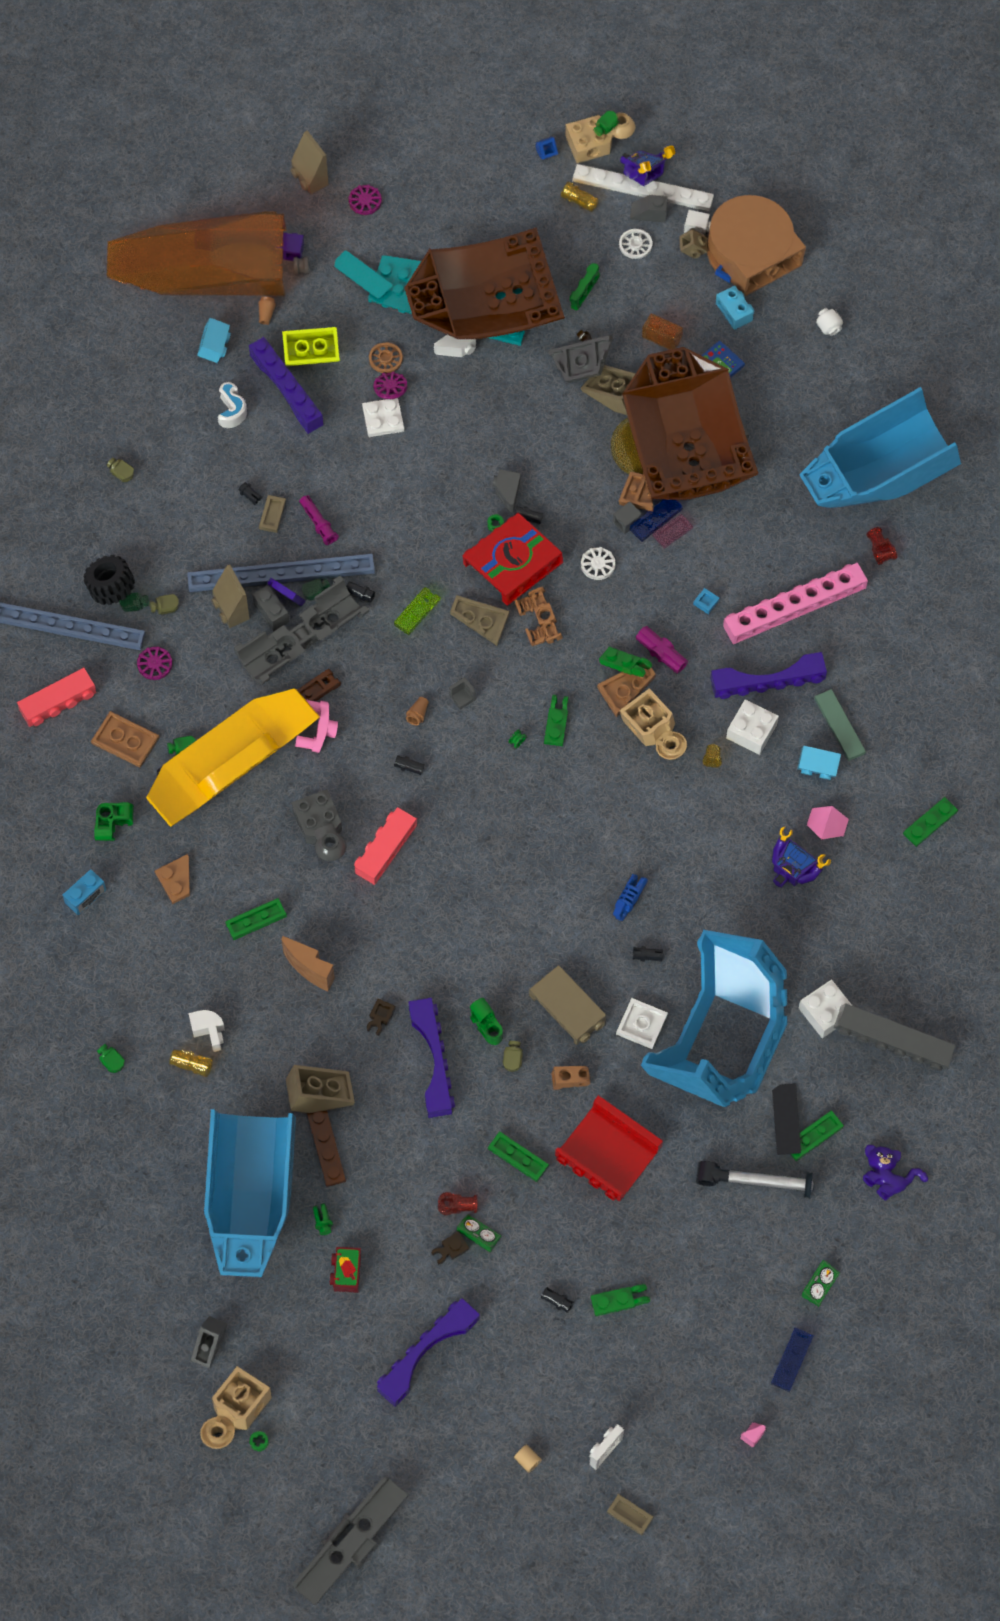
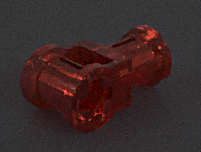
M875 527L867 532L866 536L873 544L872 551L878 565H882L883 562L890 559H897L896 549L888 538L884 539L881 527Z
M442 1193L438 1199V1211L443 1215L461 1213V1211L477 1213V1195L461 1197V1194ZM445 1201H449V1206H445Z

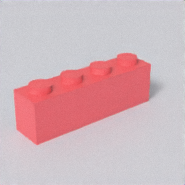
M82 668L18 701L17 704L28 726H38L45 719L58 716L62 710L75 707L77 702L92 698L97 692L85 668Z
M398 807L394 812H390L384 827L381 826L377 830L374 841H370L367 844L364 855L362 857L359 856L355 861V874L375 885L416 828L417 818Z

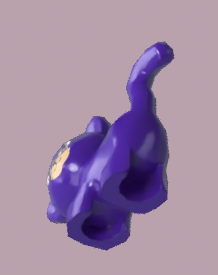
M870 1144L865 1147L868 1164L874 1171H868L863 1176V1181L869 1187L875 1184L880 1185L877 1193L882 1199L888 1200L892 1195L904 1191L917 1175L922 1182L928 1181L927 1174L920 1168H911L905 1178L891 1172L895 1168L896 1163L901 1159L900 1151L882 1146L875 1147Z

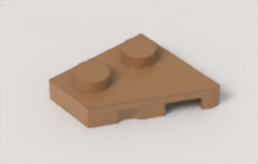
M630 472L620 496L619 505L624 506L631 502L638 509L654 510L644 474Z
M188 854L154 871L172 904L190 896Z

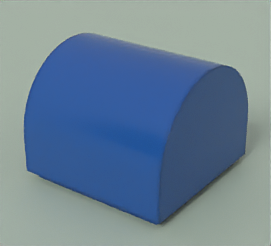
M553 136L536 142V150L542 160L559 154Z

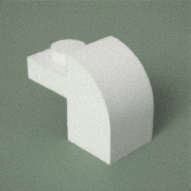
M209 1010L189 1013L194 1037L210 1034L213 1052L220 1051V1044L224 1043L220 1031L225 1030L220 1016Z

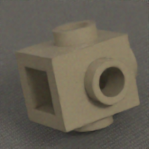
M691 229L679 236L680 251L692 258H699L708 252L707 237L696 230Z

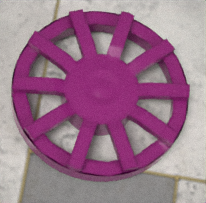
M359 185L349 195L351 209L361 215H369L376 212L382 203L380 192L377 188L370 185ZM374 199H379L378 203H376V202H374V201H372V200H374Z
M395 372L382 373L374 381V392L384 399L398 398L407 391V380L402 374L400 375Z
M159 646L148 647L139 654L137 659L138 671L147 679H162L172 669L171 655L167 650ZM143 658L147 660V662H141V659ZM169 662V666L167 667L162 663ZM141 665H147L143 670L141 669ZM164 668L166 671L161 673L160 669ZM148 669L151 670L150 675L145 673ZM154 671H157L159 675L153 676Z

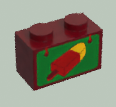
M336 1247V1253H332L331 1265L335 1266L334 1273L330 1274V1285H333L335 1292L358 1293L361 1248Z

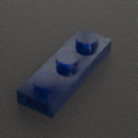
M664 499L654 507L653 511L647 512L630 526V531L643 542L682 511L683 506L677 500Z
M796 1327L794 1328L771 1385L790 1393L814 1335Z

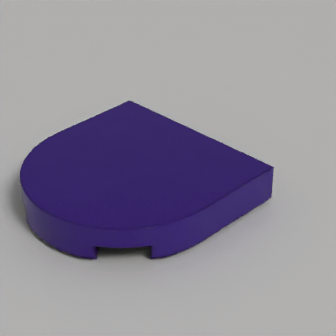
M270 577L267 582L269 586L299 606L305 603L303 598Z

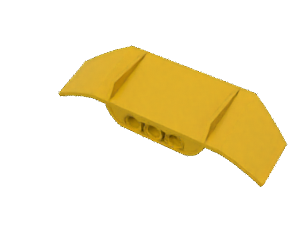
M295 688L253 699L162 766L146 799L171 827L199 809L313 724L320 716Z

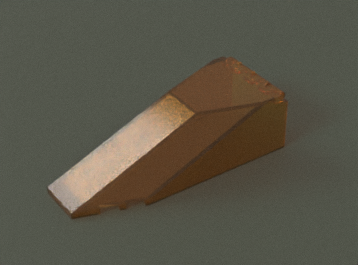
M264 211L163 224L108 241L107 278L125 284L129 283L140 287V289L156 292L159 295L285 296L282 280L283 266H276V264H283V249L276 247L283 246V231L287 230L284 214H277L276 211Z

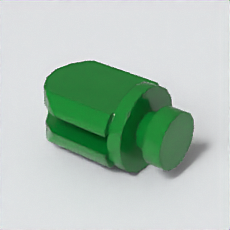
M613 111L604 113L597 120L596 127L593 129L596 135L600 137L603 134L610 133L619 124L617 114Z
M185 736L173 739V744L171 742L167 743L168 753L173 754L175 752L176 756L196 741L193 736Z
M104 1044L97 1050V1053L101 1055L99 1057L101 1063L111 1073L121 1071L124 1066V1058L115 1048L110 1047L107 1049L108 1046Z
M321 1204L323 1221L318 1206H313L316 1220L315 1229L319 1230L320 1235L330 1234L333 1222L330 1220L326 1204Z

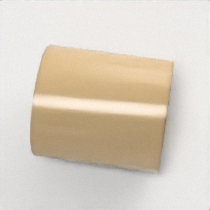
M528 1445L522 1447L514 1456L528 1473L542 1461Z

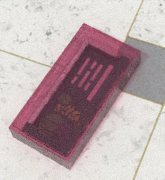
M680 514L654 532L653 537L665 549L692 530L693 526Z

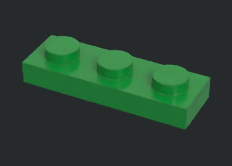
M944 797L903 832V835L917 847L958 812V809Z
M279 898L229 919L225 921V924L234 941L286 918L287 915Z
M831 1110L800 1132L801 1153L790 1155L795 1161H798L843 1129L844 1125Z
M500 1131L488 1146V1150L536 1182L539 1181L549 1167L548 1163Z

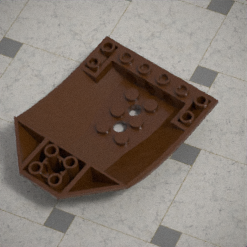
M537 227L483 243L452 248L429 249L405 286L413 319L456 339L496 337L564 319ZM518 288L523 290L520 294L513 293ZM504 292L506 296L503 299H497L496 294Z
M685 347L649 354L624 390L623 399L634 444L651 499H693L725 491L758 475L737 407L729 369ZM691 443L694 445V449L688 451L684 448V445ZM695 460L699 464L697 466H692L689 464V462Z

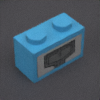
M90 869L62 895L64 902L79 915L106 891L105 883Z

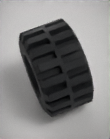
M106 555L101 559H96L95 562L90 564V567H87L86 573L83 576L90 595L95 602H100L101 605L119 603L120 600L126 599V596L132 593L131 590L135 587L134 576L126 561L120 556L110 555L107 557Z

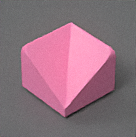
M752 1423L747 1431L741 1434L740 1439L754 1447L765 1433L766 1426Z

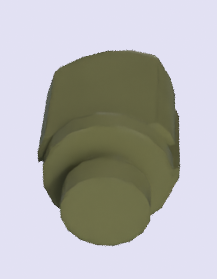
M112 457L108 461L107 467L111 468L110 472L120 481L128 482L133 478L134 469L124 460L118 459L116 461Z
M174 594L158 596L155 598V603L154 601L149 603L152 613L157 610L158 614L161 615L174 613L178 609L179 600Z
M509 1041L510 1047H505L503 1066L510 1072L519 1070L522 1065L523 1050L518 1048L521 1044L518 1041Z

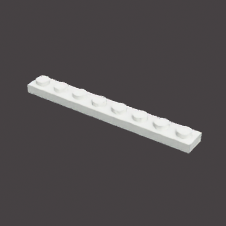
M577 164L573 176V182L641 197L648 195L667 196L668 203L710 211L714 194L657 181H652L646 186H642L625 174Z

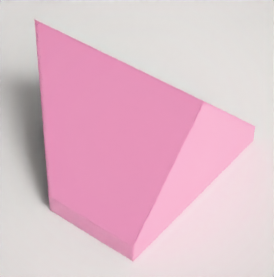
M833 806L812 808L807 826L821 840L840 836L844 837L849 819Z

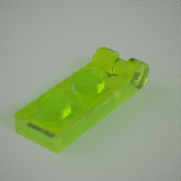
M424 587L394 621V626L410 635L430 610L437 605L441 597L437 594H432L430 589Z

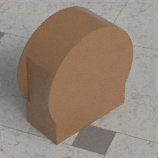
M755 195L738 196L724 202L715 211L711 219L707 240L708 260L715 271L722 265V271L731 277L732 284L739 291H742L744 297L802 266L806 247L795 234L792 221L787 212L774 201Z

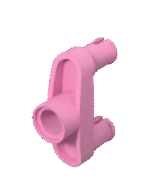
M306 700L320 716L316 737L308 738L297 735L295 747L311 749V752L319 753L325 736L336 737L338 721L329 720L328 702Z

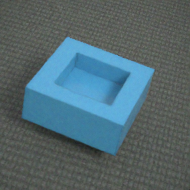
M704 588L694 600L693 605L709 614L720 598Z

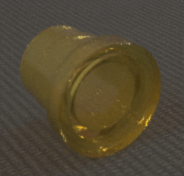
M711 744L706 747L705 756L703 757V764L705 766L714 768L721 766V748L718 745Z

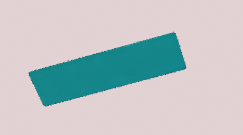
M347 250L335 260V268L377 299H380L393 286L392 283Z

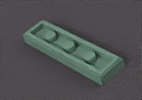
M832 689L816 695L814 699L847 760L850 761L864 755L866 751Z

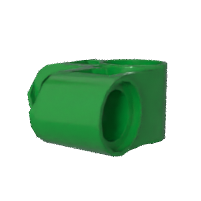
M128 802L100 804L96 809L95 841H115V838H113L115 825H133L134 805ZM104 812L110 813L107 817L101 816Z
M485 998L476 1000L470 1006L472 1023L478 1026L477 1030L480 1031L489 1044L497 1045L501 1043L503 1030L495 1018L494 1011ZM493 1031L499 1033L497 1036L489 1035Z

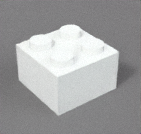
M744 700L727 729L726 739L760 755L777 726L779 716L750 701Z
M831 979L800 1000L799 1010L821 1038H824L835 1030L834 1025L840 1007L845 1003L852 1004Z

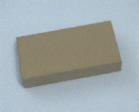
M268 495L259 524L260 530L277 533L286 498Z
M619 1494L607 1511L608 1514L640 1535H643L653 1519L652 1515Z

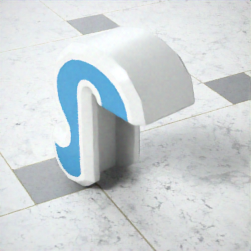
M225 382L220 386L219 392L221 393V400L229 409L218 416V423L224 428H232L245 420L247 407L245 400L242 396L238 395L237 386L234 383Z

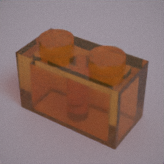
M652 313L643 325L642 338L669 350L677 348L683 334V327Z

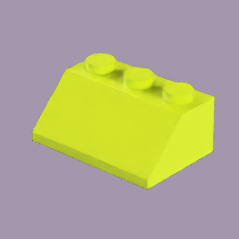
M337 327L282 331L286 366L340 362Z

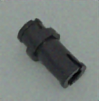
M517 506L514 515L519 513L527 521L539 525L544 514L529 510L525 506L524 508Z
M351 581L346 586L350 594L359 597L362 601L372 602L376 592L370 590L367 586L362 587Z
M397 755L394 767L401 768V771L407 770L419 775L422 774L425 764L410 760L407 756L401 757Z
M641 946V948L633 947L632 959H640L642 962L645 960L662 962L663 949H648L646 946Z
M546 1287L541 1295V1299L555 1305L556 1309L559 1311L562 1309L566 1313L571 1310L574 1301L567 1299L568 1296L560 1295L549 1287Z

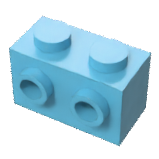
M736 286L716 295V305L734 330L753 321L754 309L751 304L746 302L744 294Z
M209 318L204 327L197 356L218 363L220 357L224 358L227 347L224 346L225 343H228L231 335L228 332L230 325Z
M802 746L797 769L801 770V774L812 776V773L820 774L819 778L831 780V777H836L841 754Z

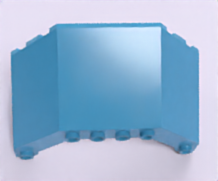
M703 930L697 941V946L701 952V991L699 992L698 999L676 1044L658 1053L648 1052L644 1056L641 1066L654 1078L726 1107L730 1105V1102H737L745 1098L747 1094H753L758 1091L787 1026V1016L784 1015V1006H787V989H784L787 970L763 940ZM715 996L770 1018L746 1074L734 1080L720 1075L708 1060L701 1059L699 1065L686 1060Z

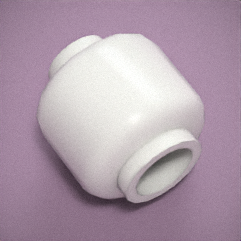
M825 308L818 313L819 317L816 323L823 334L833 336L841 331L843 320L835 309L828 310V308Z

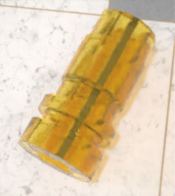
M568 181L561 192V197L593 212L598 205L599 199L584 190L582 191L579 189V186H574L573 183Z
M174 1049L169 1063L178 1068L191 1070L194 1074L208 1077L213 1059L203 1055L196 1056L194 1052L184 1049L181 1051Z

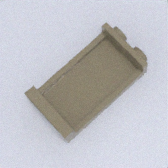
M559 965L529 989V996L534 1001L537 1000L574 1039L575 1045H578L580 1042L582 1044L591 1037L590 1034L594 1030L599 1031L606 1024V1014Z

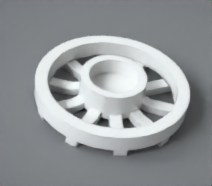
M630 229L621 235L619 248L625 256L632 259H640L650 253L652 238L644 230ZM629 234L632 235V237H631L630 239H629L628 237H626V236L629 235ZM625 238L629 241V243H622V241ZM649 241V245L643 244V242ZM622 245H628L629 247L624 249Z
M602 547L590 548L581 558V569L591 579H606L615 570L616 562L613 554ZM585 558H586V559L590 560L591 562H584V560H585ZM606 563H613L612 567L606 565ZM587 565H591V567L588 570H586L584 567ZM604 568H607V569H609L610 571H609L608 573H606L605 570H604ZM591 570H594L595 575H592L589 572ZM601 571L603 575L597 576L598 572Z

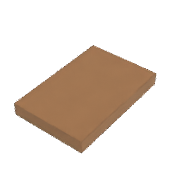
M110 711L91 740V744L141 768L160 737L158 734Z

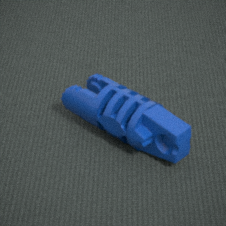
M631 875L625 889L615 904L613 915L617 920L623 921L627 914L631 912L648 882L647 878L642 877L637 883V875Z

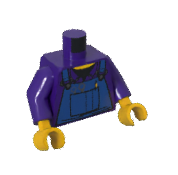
M670 145L665 147L664 152L658 155L644 151H638L631 156L624 153L621 156L620 162L625 164L624 174L642 186H646L663 175L665 160L670 159L676 152L674 146Z
M785 827L781 828V837L778 838L772 855L773 871L778 874L773 879L774 884L782 888L787 881L793 886H796L798 883L805 884L814 881L822 872L823 866L831 864V859H828L824 864L822 860L826 856L825 854L820 855L816 859L789 839L787 842L786 839L792 836L793 831L790 830L789 835H785Z

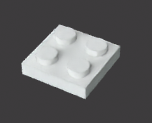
M398 398L362 403L368 437L404 432Z
M631 998L616 1035L653 1049L668 1013Z
M618 1424L614 1429L610 1427L603 1436V1442L601 1444L596 1443L591 1449V1455L589 1456L590 1466L595 1470L623 1439L624 1429Z

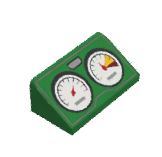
M469 1214L457 1226L459 1233L488 1252L492 1251L501 1238L500 1234Z
M822 1260L801 1296L819 1307L840 1273L829 1263Z

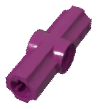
M648 626L643 627L636 635V640L649 650L652 657L655 656L659 659L658 662L665 663L676 674L680 673L688 664V660L674 649L673 644L667 638L659 637Z

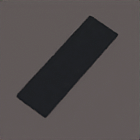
M780 1084L772 1090L777 1155L801 1153L796 1084Z

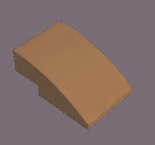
M283 936L281 939L283 953L294 969L309 982L329 991L335 979L333 964L321 960L318 950Z

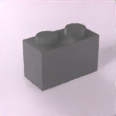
M269 585L252 594L254 605L273 631L289 623L287 610Z

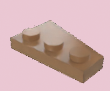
M652 668L644 669L646 674L643 677L621 672L597 684L599 692L616 717L620 714L619 710L632 702L655 678L656 674Z

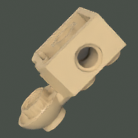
M617 113L619 124L610 133L603 134L600 137L593 130L596 127L597 120L601 117L599 115L566 124L565 136L576 163L609 155L613 137L625 139L634 133L636 127L633 119L625 113Z
M650 688L619 710L623 722L645 746L656 745V751L664 759L675 760L685 753L687 748L685 737L678 732H672L675 726L672 712Z
M236 1367L212 1397L217 1417L208 1419L203 1424L200 1433L202 1441L213 1449H221L229 1445L234 1437V1431L236 1429L247 1430L271 1400L270 1387L241 1368ZM215 1433H222L220 1437L213 1436Z

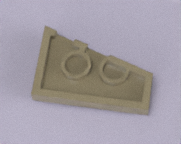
M457 595L450 610L452 616L498 646L509 617V611Z

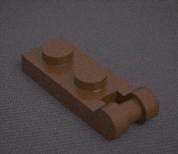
M327 669L297 689V691L305 700L316 702L332 690L338 688L341 682L338 678H334L333 672L330 669Z

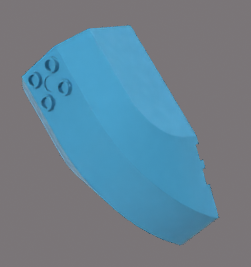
M919 387L839 432L835 440L829 446L827 445L823 449L824 451L799 475L818 506L835 508L899 498L961 464L957 444L954 442L948 446L935 426L928 412L923 390Z
M211 1109L204 1214L220 1275L263 1276L289 1213L296 1117L292 1113H288V1117L274 1118L220 1114L215 1109Z

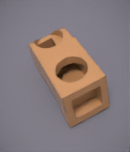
M586 1066L554 1067L551 1073L553 1090L574 1086H588L591 1084L589 1068Z

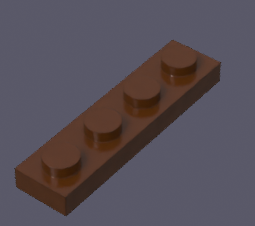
M327 1110L307 1113L326 1187L346 1182Z

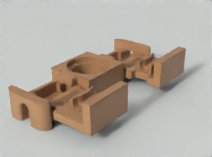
M543 587L530 591L528 593L529 597L514 600L520 616L526 615L525 613L528 611H535L540 624L537 627L538 629L535 631L528 630V628L525 629L532 646L541 644L545 640L549 644L554 643V639L559 641L563 638L555 626L557 620L550 603L546 602ZM543 612H550L548 619H541Z

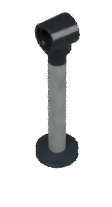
M700 1161L698 1162L696 1183L703 1186H715L718 1184V1181L802 1190L805 1191L804 1198L808 1197L810 1199L811 1191L813 1190V1172H807L806 1179L725 1170L720 1169V1166L715 1162Z

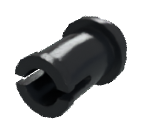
M244 482L238 489L240 495H244L253 505L258 503L256 499L258 501L262 499V496L251 487L250 483Z

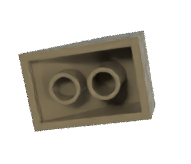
M305 131L291 160L292 168L290 170L293 177H298L303 190H308L310 194H313L329 185L327 157L311 134Z
M604 365L602 374L589 378L581 387V391L614 412L627 415L623 392L636 373Z
M229 564L212 590L213 598L211 601L215 609L219 608L221 612L219 616L222 623H227L228 627L231 628L250 618L246 593Z
M293 1065L285 1079L291 1111L313 1113L352 1106L355 1103L349 1071Z

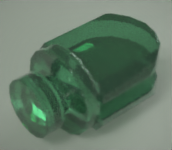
M320 578L314 579L302 585V593L306 599L312 601L315 600V596L330 587L327 578L324 579V582H321Z
M136 592L127 595L126 599L119 601V604L124 612L140 611L143 609V605L149 606V599L147 595L142 597L141 593Z

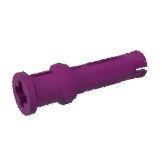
M309 495L303 496L299 503L316 526L315 531L321 535L323 543L328 546L337 541L339 535L332 530L331 523L323 518Z

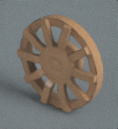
M388 342L375 345L369 353L371 367L380 373L396 371L403 361L400 348ZM376 350H378V351H379V355L374 354V352H375ZM397 351L399 355L393 356V353ZM372 356L378 357L379 359L372 361ZM400 357V360L398 362L393 360V358ZM375 362H380L378 366L374 365Z

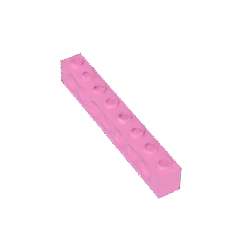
M858 563L848 564L841 570L831 571L820 579H812L808 584L798 585L791 591L781 592L770 600L765 599L758 605L744 608L739 613L729 614L724 619L723 627L732 643L736 644L864 590L868 580ZM807 594H813V595H815V596H814V597H810V596H808ZM774 608H780V609H782V610H781V611H777V610H775ZM758 615H764L765 617L760 618ZM741 622H747L748 625H743Z

